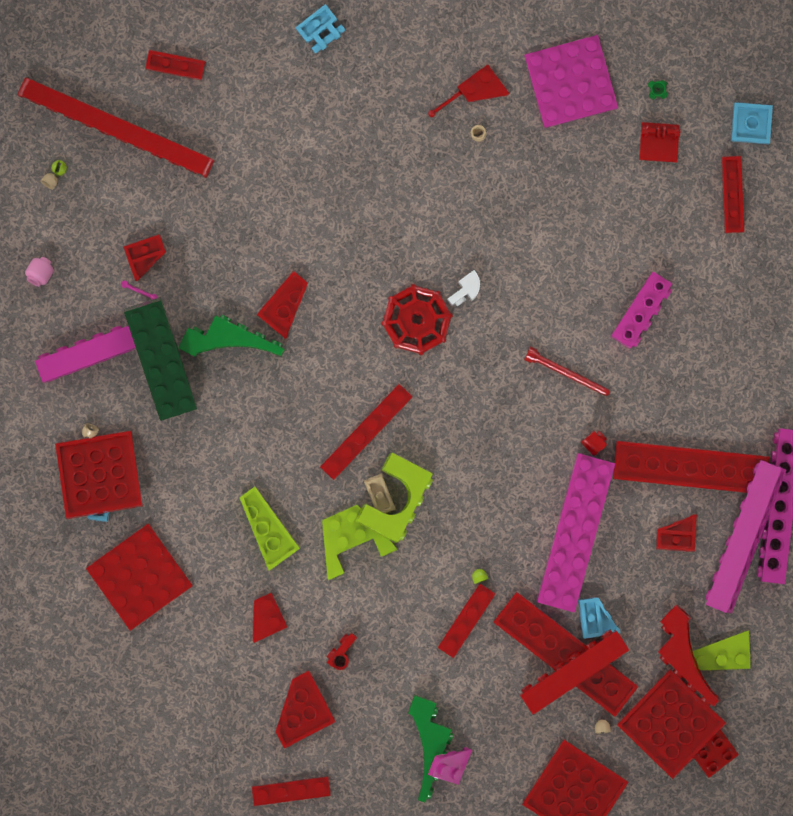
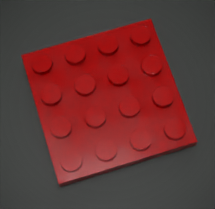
M132 431L55 444L66 519L143 506Z
M149 523L86 568L130 631L193 586Z
M669 670L617 726L661 769L674 779L727 723L678 676Z
M563 739L522 802V805L538 816H607L629 782Z

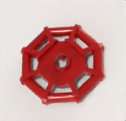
M411 284L410 287L394 296H389L381 326H384L394 344V348L423 355L426 351L442 342H446V335L453 313H450L440 295V291ZM412 294L413 300L402 305L398 302ZM416 294L427 296L431 299L429 302L420 301L416 298ZM434 301L437 303L442 314L437 315L431 306ZM396 305L400 308L397 320H391ZM415 314L423 318L420 320L421 324L419 325L412 322L414 319L413 315ZM437 319H443L440 332L437 333L434 330ZM393 324H398L403 333L400 338L396 334L392 326ZM431 333L436 337L422 345V338ZM405 337L418 340V345L407 343L403 340Z

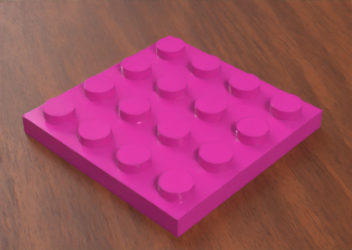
M598 35L524 55L544 128L618 109Z

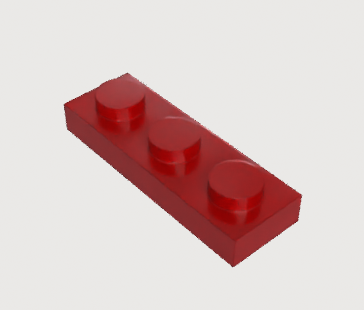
M149 50L145 69L202 81L206 62Z

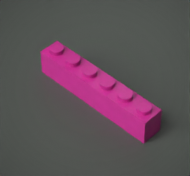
M121 325L111 328V332L105 335L101 332L93 335V339L89 341L82 339L75 342L73 347H60L56 349L57 353L50 355L48 352L39 355V359L35 360L42 382L53 381L135 350L136 347L129 326L123 328Z

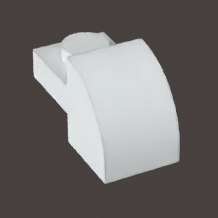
M475 270L458 282L462 289L447 299L451 306L454 304L457 306L461 305L466 301L465 296H468L471 301L476 298L480 289V280Z

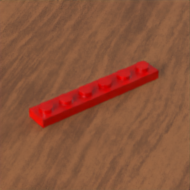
M398 384L320 468L334 480L413 396Z

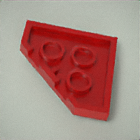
M310 670L293 678L275 731L284 749L336 722Z

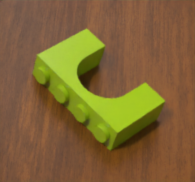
M389 453L381 471L404 484L408 494L407 503L403 510L395 515L382 513L367 504H363L355 522L398 543L399 540L402 541L407 533L405 528L408 523H412L416 515L414 513L416 506H420L423 502L424 496L422 494L425 488L428 490L433 482L431 476L433 474L394 453Z

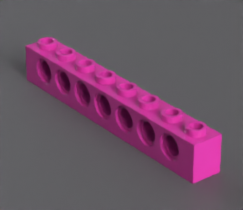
M780 428L778 432H774L773 443L776 444V449L771 453V463L778 467L783 462L788 465V471L785 473L782 481L786 485V490L783 493L778 491L766 523V528H764L761 538L764 539V546H761L759 550V558H762L761 566L758 565L757 577H760L759 581L785 584L793 521V430ZM783 444H788L791 447L789 454L782 452ZM777 501H781L784 504V508L780 512L775 509ZM775 520L781 522V528L778 531L774 530L772 526ZM772 539H777L779 542V547L776 550L770 547ZM770 558H774L777 561V565L773 569L768 566Z

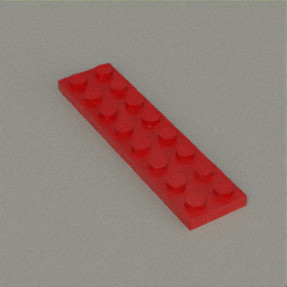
M616 441L613 479L748 493L747 487L755 476V466L757 463H760V460L769 463L770 457Z
M518 592L512 596L493 621V623L551 668L560 662L567 663L570 661L569 656L579 651L581 653L586 650L585 644ZM608 664L576 687L616 717L639 686Z

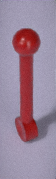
M458 91L436 109L430 110L428 112L429 117H434L439 110L462 95V93Z

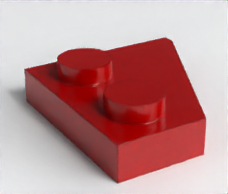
M488 64L457 86L467 102L505 97L510 94Z
M160 234L123 246L135 281H138L166 253Z
M697 514L657 529L656 550L695 552Z
M272 592L254 600V643L287 628Z

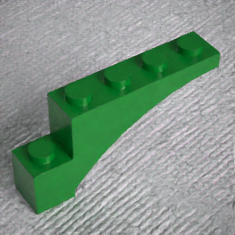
M222 314L220 317L215 315L206 336L203 335L204 331L197 327H193V329L188 328L178 349L196 358L200 353L225 347L257 348L281 357L285 352V349L282 348V343L276 340L269 342L265 340V335L257 331L253 334L247 331L249 327L241 323L235 325L231 323L232 319Z
M414 694L408 714L412 715L416 723L423 746L424 773L418 800L425 803L427 799L432 797L434 788H431L433 780H438V778L428 775L433 760L437 755L447 754L444 751L446 744H451L454 734L451 733V728L430 721L431 717L435 719L438 712V707H435L436 702Z

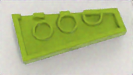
M253 487L239 497L268 571H270L300 548L256 487Z

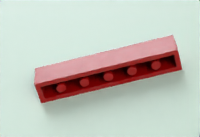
M611 629L601 635V640L598 642L593 640L585 646L586 650L581 653L577 651L569 656L570 661L565 664L560 662L553 667L554 671L549 675L544 673L537 678L538 682L534 685L529 683L521 689L522 693L519 695L532 715L628 652L629 648L616 630L612 632Z

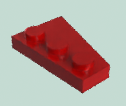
M292 271L256 315L286 339L308 282L295 271Z

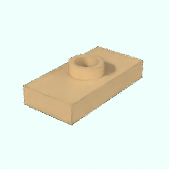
M382 473L364 480L375 509L385 514L396 510Z

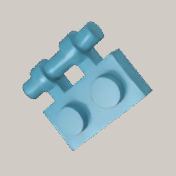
M326 4L295 27L307 44L313 39L317 44L311 47L315 54L321 49L322 51L326 49L331 41L340 38V34L345 31L342 25L336 29L332 24L337 21V18ZM328 29L330 33L321 39L319 34Z

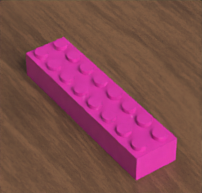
M579 453L576 454L536 602L575 613L615 463Z

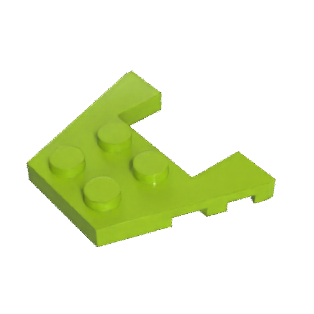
M358 505L322 520L328 580L344 574L337 554L366 541L374 539L381 557L397 550L389 539L355 522L361 510Z

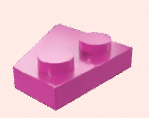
M464 747L459 752L451 751L445 755L435 756L428 775L459 785L472 750Z

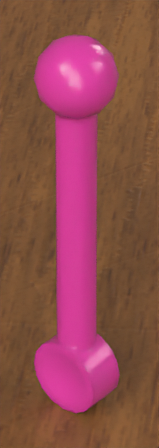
M125 280L121 282L123 288L134 290L149 297L151 300L158 298L156 294H149L128 284Z

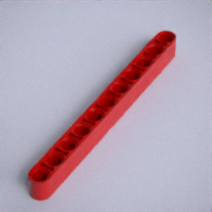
M24 78L17 95L21 98H27L30 102L39 106L43 105L47 107L46 109L55 113L59 112L64 117L74 121L77 120L81 124L90 128L93 127L103 134L114 136L117 140L126 144L130 143L134 145L133 147L142 151L146 150L151 155L161 159L164 158L168 162L177 166L180 165L190 172L201 174L204 178L208 177L214 160L29 78Z

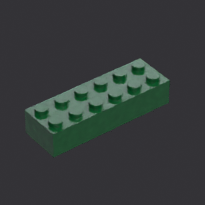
M159 297L125 308L124 314L160 421L197 410V404L162 298Z

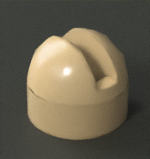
M481 125L474 126L471 129L472 139L477 142L483 141L486 137L485 128Z
M47 173L41 179V183L51 190L55 188L58 182L57 177L53 173Z
M86 423L82 429V435L84 438L86 436L89 438L96 437L99 429L93 424Z
M599 720L595 725L596 734L611 732L610 724L606 720Z

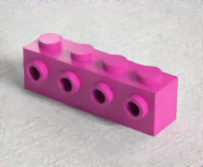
M652 272L610 337L628 349H631L632 346L636 348L641 340V337H639L642 330L647 331L652 323L649 319L653 314H658L662 307L660 302L663 298L667 299L672 292V289H670L672 283L657 273Z

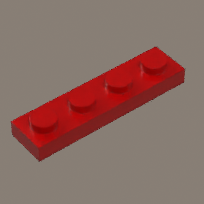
M741 156L721 157L724 234L744 233Z
M479 583L437 648L454 658L490 604L495 593Z
M328 776L252 786L254 806L331 796Z

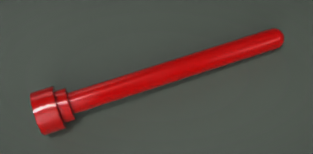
M531 346L524 358L529 363L538 362L604 396H608L610 393L609 389L541 356L537 349Z

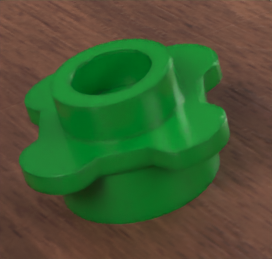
M650 81L648 83L650 99L654 100L660 97L665 99L667 97L666 81Z

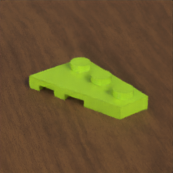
M749 630L693 650L699 669H751Z

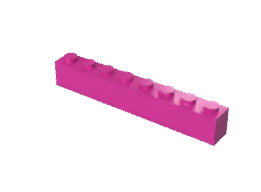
M762 460L755 466L754 479L747 487L748 495L746 500L744 499L740 505L741 513L734 521L733 528L735 529L733 534L727 539L726 546L728 547L720 558L719 563L721 565L719 571H716L713 576L714 584L712 589H709L707 592L706 605L732 614L786 469Z

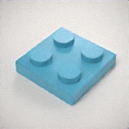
M734 103L731 141L770 144L773 105Z

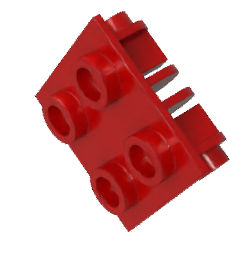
M641 122L639 160L677 163L680 125Z
M720 730L694 759L707 777L710 778L739 754L722 730Z

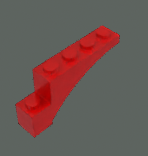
M675 605L660 621L663 624L661 628L668 635L672 633L673 636L658 651L661 655L659 658L666 665L670 663L675 668L673 672L681 679L684 677L689 682L687 684L688 687L694 692L698 691L702 695L701 699L708 706H716L721 699L704 679L693 654L689 621L692 618L679 605Z

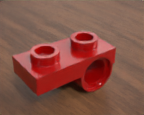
M593 430L581 441V444L595 456L607 446L605 442L607 438L600 431L596 433Z
M352 632L350 635L345 633L339 641L341 643L340 647L337 650L333 648L326 656L329 659L326 663L337 670L345 669L349 663V658L345 652L357 639V636ZM339 655L346 659V663L343 666L335 664V658Z

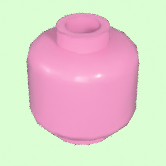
M45 257L40 259L33 258L25 271L27 281L38 287L46 285L54 272L53 267L50 265L51 261Z

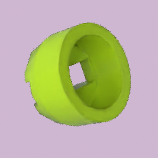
M57 160L51 166L52 172L57 176H62L67 171V165L63 161ZM61 163L59 172H56L58 164Z
M476 569L472 574L474 584L489 579L483 569Z

